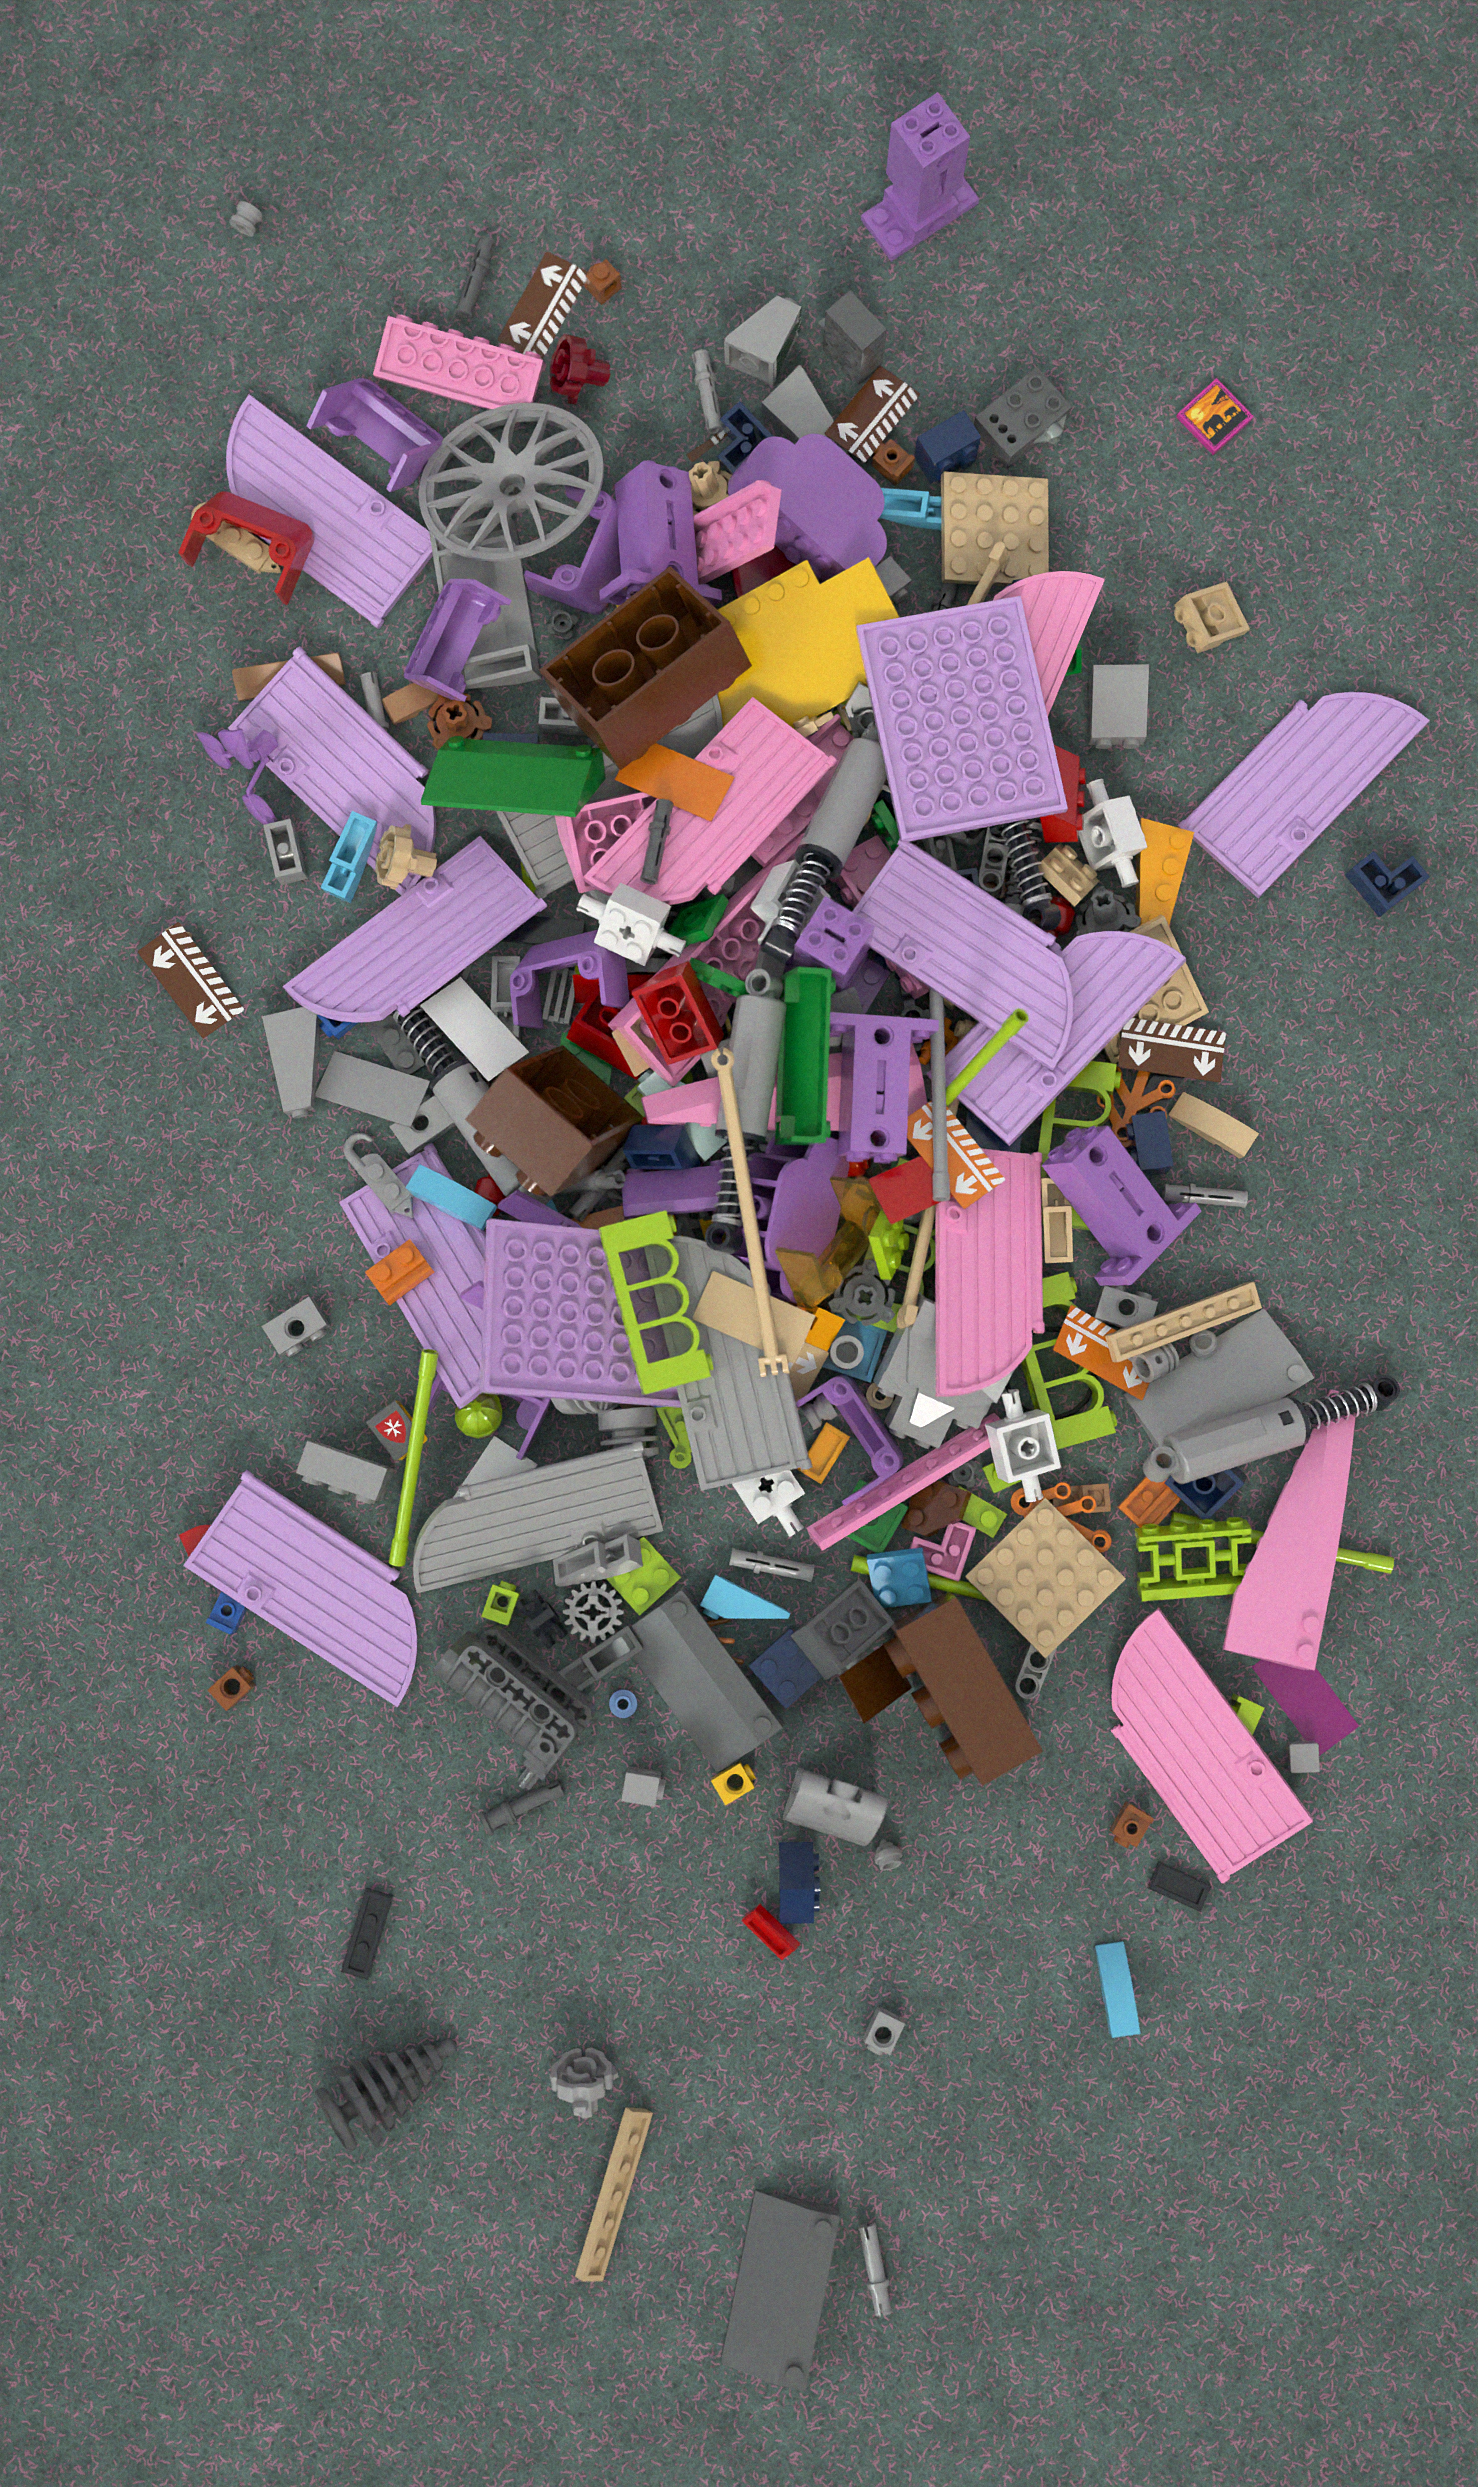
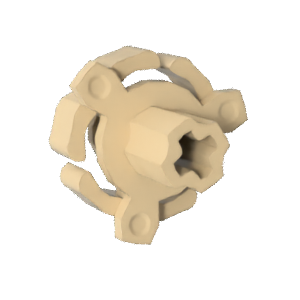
M711 461L708 464L700 462L695 464L693 469L689 471V479L692 483L693 516L700 513L695 511V509L698 508L702 512L729 497L728 483L732 475L726 471H721L719 461Z
M405 824L403 827L391 825L384 832L379 843L381 852L377 853L375 864L377 882L380 885L389 886L390 889L395 890L399 883L401 884L407 877L408 873L432 877L436 869V853L414 848L412 838H410L411 825Z

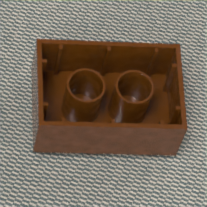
M669 566L539 669L564 712L622 770L632 761L644 756L653 744L673 728L688 721L692 713L717 693L728 689L735 679L748 670L752 664L730 621Z
M561 1045L505 1068L465 1120L477 1130L473 1135V1139L483 1151L497 1158L504 1154L519 1168L516 1178L525 1189L538 1196H542L546 1192L552 1197L591 1175L594 1171H598L602 1165L605 1166L618 1151L619 1147L625 1143L632 1126L639 1125L642 1122L643 1116L564 1045Z
M946 1592L933 1599L932 1602L926 1603L895 1621L891 1629L896 1637L883 1643L902 1678L916 1671L923 1687L912 1692L911 1695L931 1729L943 1722L945 1723L951 1737L940 1742L939 1745L960 1780L973 1773L980 1784L984 1786L1043 1752L966 1613L954 1595Z

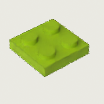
M882 1208L868 1237L880 1278L892 1280L896 1269L900 1267L901 1258L905 1250L909 1248L910 1239L909 1235L905 1233L903 1220L890 1224Z
M644 1536L639 1540L643 1567L606 1578L639 1616L681 1578Z

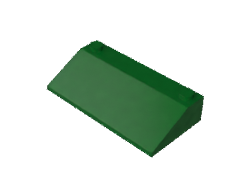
M453 736L438 750L421 797V805L576 817L606 779L603 752L600 748H592L590 745L563 746L464 739L462 736Z
M797 967L780 976L783 983V991L779 1000L784 1002L787 1008L777 1065L774 1145L826 1143V1138L830 1137L831 1132L830 1121H827L830 1006L831 994L835 992L836 980L832 976V969Z

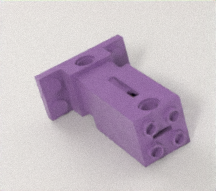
M938 92L891 123L886 175L893 184L884 190L883 201L861 215V221L890 261H893L979 203L978 196L964 179L970 136Z
M826 896L796 942L794 952L785 963L783 973H787L797 967L832 969V976L836 980L834 994L855 987L864 1015L891 972L882 969L881 966L867 958V951L871 945L875 926Z

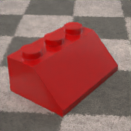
M1054 745L1068 809L1063 813L1040 817L1045 843L1078 842L1079 831L1084 829V816L1080 814V808L1085 807V792L1081 791V785L1086 784V768H1081L1078 756Z
M689 961L661 971L632 990L631 993L667 1066L718 1048L724 1033Z

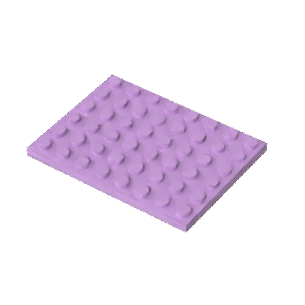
M1021 596L856 626L859 648L901 843L1067 811L1068 807Z
M498 1219L487 1220L480 1393L681 1408L676 1386L642 1395L598 1230ZM644 1247L619 1253L627 1286L651 1280ZM653 1286L629 1292L638 1325L661 1319ZM662 1325L639 1331L648 1364L670 1358Z

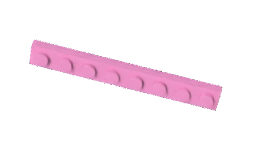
M992 1413L982 1420L978 1429L971 1426L942 1444L939 1449L932 1450L893 1474L863 1496L846 1506H841L807 1527L810 1537L823 1551L990 1448L985 1424L1001 1419L995 1413Z

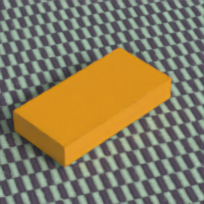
M826 1422L808 1451L812 1468L801 1470V1467H799L797 1470L822 1484L850 1436Z

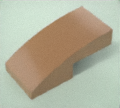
M412 683L383 698L382 704L393 725L418 716L420 711L431 708L439 699L437 693Z
M1109 1483L1070 1486L1071 1494L1068 1498L1059 1499L1056 1497L1049 1500L1054 1507L1080 1500L1084 1495H1091L1096 1500V1507L1089 1513L1111 1511ZM1066 1486L1058 1487L1057 1492L1063 1496L1068 1493V1489ZM1084 1499L1082 1505L1084 1508L1090 1509L1093 1506V1502L1091 1499ZM1081 1511V1512L1074 1513V1514L1087 1513V1512Z

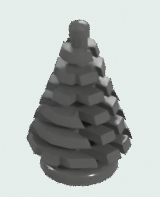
M446 2038L435 2048L431 2043L420 2045L424 2053L421 2056L417 2054L414 2048L403 2050L408 2062L407 2065L403 2064L396 2052L385 2054L387 2062L393 2071L391 2075L377 2056L368 2058L371 2071L378 2080L377 2084L374 2083L359 2060L349 2062L352 2073L363 2092L362 2094H360L343 2066L331 2067L333 2075L347 2102L338 2106L326 2088H319L314 2093L329 2124L348 2153L357 2147V2142L349 2122L356 2118L370 2141L378 2149L383 2143V2136L369 2108H372L384 2129L390 2134L396 2124L384 2098H387L398 2117L402 2118L408 2110L398 2089L402 2088L413 2104L420 2096L413 2079L417 2078L425 2089L432 2081L427 2070L432 2068L436 2074H439L443 2069L441 2060L446 2057L449 2058L457 2051L452 2039Z

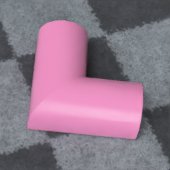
M960 1522L949 1524L941 1545L913 1537L909 1549L923 1547L927 1571L959 1581L977 1528Z

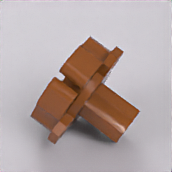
M463 693V695L467 696L465 702L451 700L438 694L439 700L434 703L428 712L431 721L427 724L428 731L433 739L432 746L436 750H439L450 737L462 736L464 739H468L475 730H477V734L473 739L483 740L484 731L491 730L492 718L485 715L479 701L473 702L474 709L479 713V716H476L474 709L470 706L472 701L469 694ZM435 720L437 721V727L440 731V734H438L435 731L433 723Z

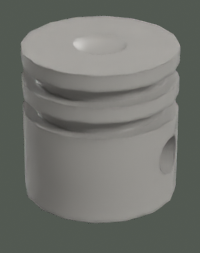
M850 1335L837 1338L829 1349V1358L832 1364L842 1370H850L856 1367L862 1361L864 1355L861 1342L856 1337Z
M1171 1343L1132 1357V1365L1136 1374L1146 1383H1150L1176 1370L1180 1363L1178 1353ZM1143 1362L1146 1363L1147 1369L1143 1368Z

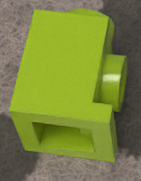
M501 1580L500 1585L492 1584L481 1617L507 1626L510 1625L516 1608L515 1603L518 1602L521 1592L515 1591L517 1585ZM500 1596L507 1597V1606L502 1607L499 1605L498 1599Z
M1233 1693L1231 1699L1236 1702L1231 1707L1253 1735L1264 1707Z

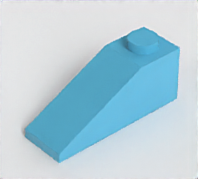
M715 1574L700 1606L705 1608L703 1613L718 1620L719 1616L723 1618L788 1619L791 1614L790 1611Z

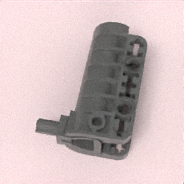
M491 1626L479 1639L468 1631L446 1651L433 1670L438 1677L526 1750L523 1753V1756L526 1758L523 1765L527 1768L517 1781L521 1783L519 1785L520 1788H526L529 1791L539 1778L543 1780L552 1771L595 1715L596 1709L590 1699L501 1626ZM495 1634L499 1637L496 1644L492 1642ZM505 1645H508L509 1648L503 1652L502 1649L505 1648ZM512 1651L517 1652L522 1657L521 1664H516L512 1661L510 1657ZM528 1663H530L531 1666L528 1667L529 1669H528V1670H524L523 1668H524ZM537 1671L542 1673L539 1680L535 1678ZM549 1681L553 1682L548 1689L545 1687ZM554 1688H560L565 1692V1700L556 1698L553 1692ZM573 1699L574 1702L569 1707L567 1704ZM581 1707L586 1709L582 1716L578 1714Z

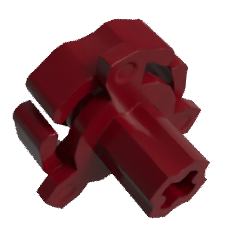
M564 334L559 339L551 360L550 373L556 376H551L550 378L551 389L553 392L568 396L567 403L576 405L579 392L584 383L601 387L608 383L610 364L607 361L596 359V350L588 349L584 338Z

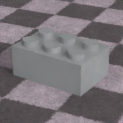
M307 1441L296 1473L303 1475L302 1481L318 1486L326 1483L329 1484L328 1490L341 1495H348L351 1492L356 1494V1500L367 1504H375V1501L384 1500L394 1468L317 1441Z

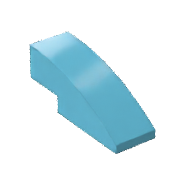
M881 488L884 495V509L879 518L904 525L941 531V497L930 496V493L926 491Z
M354 811L351 812L329 859L332 864L321 886L322 890L351 903L371 851L378 824L377 821Z
M420 1164L405 1187L414 1197L434 1205L441 1212L481 1230L485 1229L487 1220L491 1219L497 1209L495 1204Z
M1124 1942L1095 1945L1109 2034L1112 2038L1140 2034Z

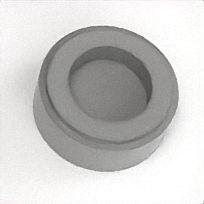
M1202 1330L1192 1334L1190 1337V1350L1194 1356L1206 1359L1212 1357L1217 1352L1218 1342L1213 1332Z

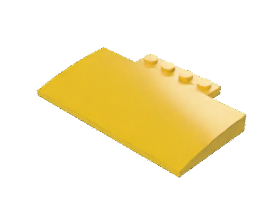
M869 557L821 584L809 561L805 560L718 609L730 621L752 664L748 670L735 679L728 689L717 693L723 728L752 697L794 728L793 723L804 716H808L809 719L814 716L818 717L847 701L858 681L867 685L856 626L900 618Z

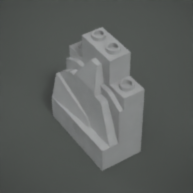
M919 1292L916 1303L918 1311L915 1323L904 1329L897 1327L873 1381L879 1387L878 1391L892 1398L896 1394L884 1420L890 1428L889 1432L903 1439L906 1435L915 1439L914 1443L926 1449H929L930 1446L939 1449L953 1419L954 1424L964 1429H968L969 1426L976 1429L979 1428L991 1404L997 1403L1014 1370L991 1386L977 1392L951 1397L936 1396V1302L924 1297Z

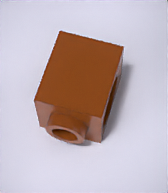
M236 1665L228 1670L207 1691L228 1711L256 1685L252 1681L254 1679L253 1674L246 1667L240 1668ZM231 1678L238 1680L240 1683L238 1693H232L228 1688V1682Z

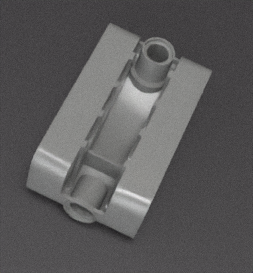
M798 1767L782 1819L862 1846H867L875 1836L883 1820L888 1798L835 1779L828 1794L831 1779Z

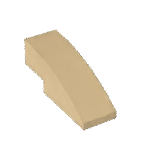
M1182 1092L1168 1116L1210 1143L1219 1145L1239 1159L1246 1155L1259 1134L1230 1115L1185 1092Z
M1041 1177L1045 1263L1073 1262L1071 1204L1051 1177Z

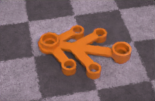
M1116 1066V1071L1121 1072L1119 1089H1115L1126 1110L1123 1119H1121L1114 1107V1097L1109 1095L1111 1099L1109 1119L1113 1125L1111 1128L1112 1132L1123 1147L1127 1148L1133 1145L1132 1140H1127V1137L1120 1138L1118 1134L1122 1129H1125V1124L1129 1123L1130 1117L1163 1098H1171L1175 1094L1176 1088L1170 1080H1163L1159 1083L1157 1089L1143 1096L1150 1072L1139 1070L1130 1093L1123 1080L1121 1069ZM1165 1085L1172 1087L1169 1093L1162 1092V1088ZM1097 1096L1098 1105L1105 1110V1105L1101 1104V1098ZM1155 1106L1150 1110V1113L1165 1111V1109L1161 1106Z
M1059 1482L1055 1487L1042 1490L1043 1498L1038 1500L1036 1497V1501L1030 1502L1028 1507L1020 1505V1498L1025 1497L1024 1489L1020 1488L1013 1493L1011 1506L1017 1514L1023 1515L1025 1518L1044 1498L1047 1500L1056 1497L1059 1499L1068 1498L1071 1494V1487L1066 1482ZM1064 1485L1067 1487L1068 1493L1062 1496L1058 1494L1057 1488ZM1084 1495L1080 1500L1055 1508L1064 1517L1081 1511L1089 1513L1095 1509L1096 1500L1091 1495ZM1084 1499L1092 1500L1093 1506L1090 1509L1083 1507L1082 1502ZM1065 1517L1100 1553L1110 1548L1112 1539L1106 1530L1097 1529L1092 1531ZM1097 1537H1103L1106 1543L1104 1546L1099 1547L1095 1544L1094 1540Z

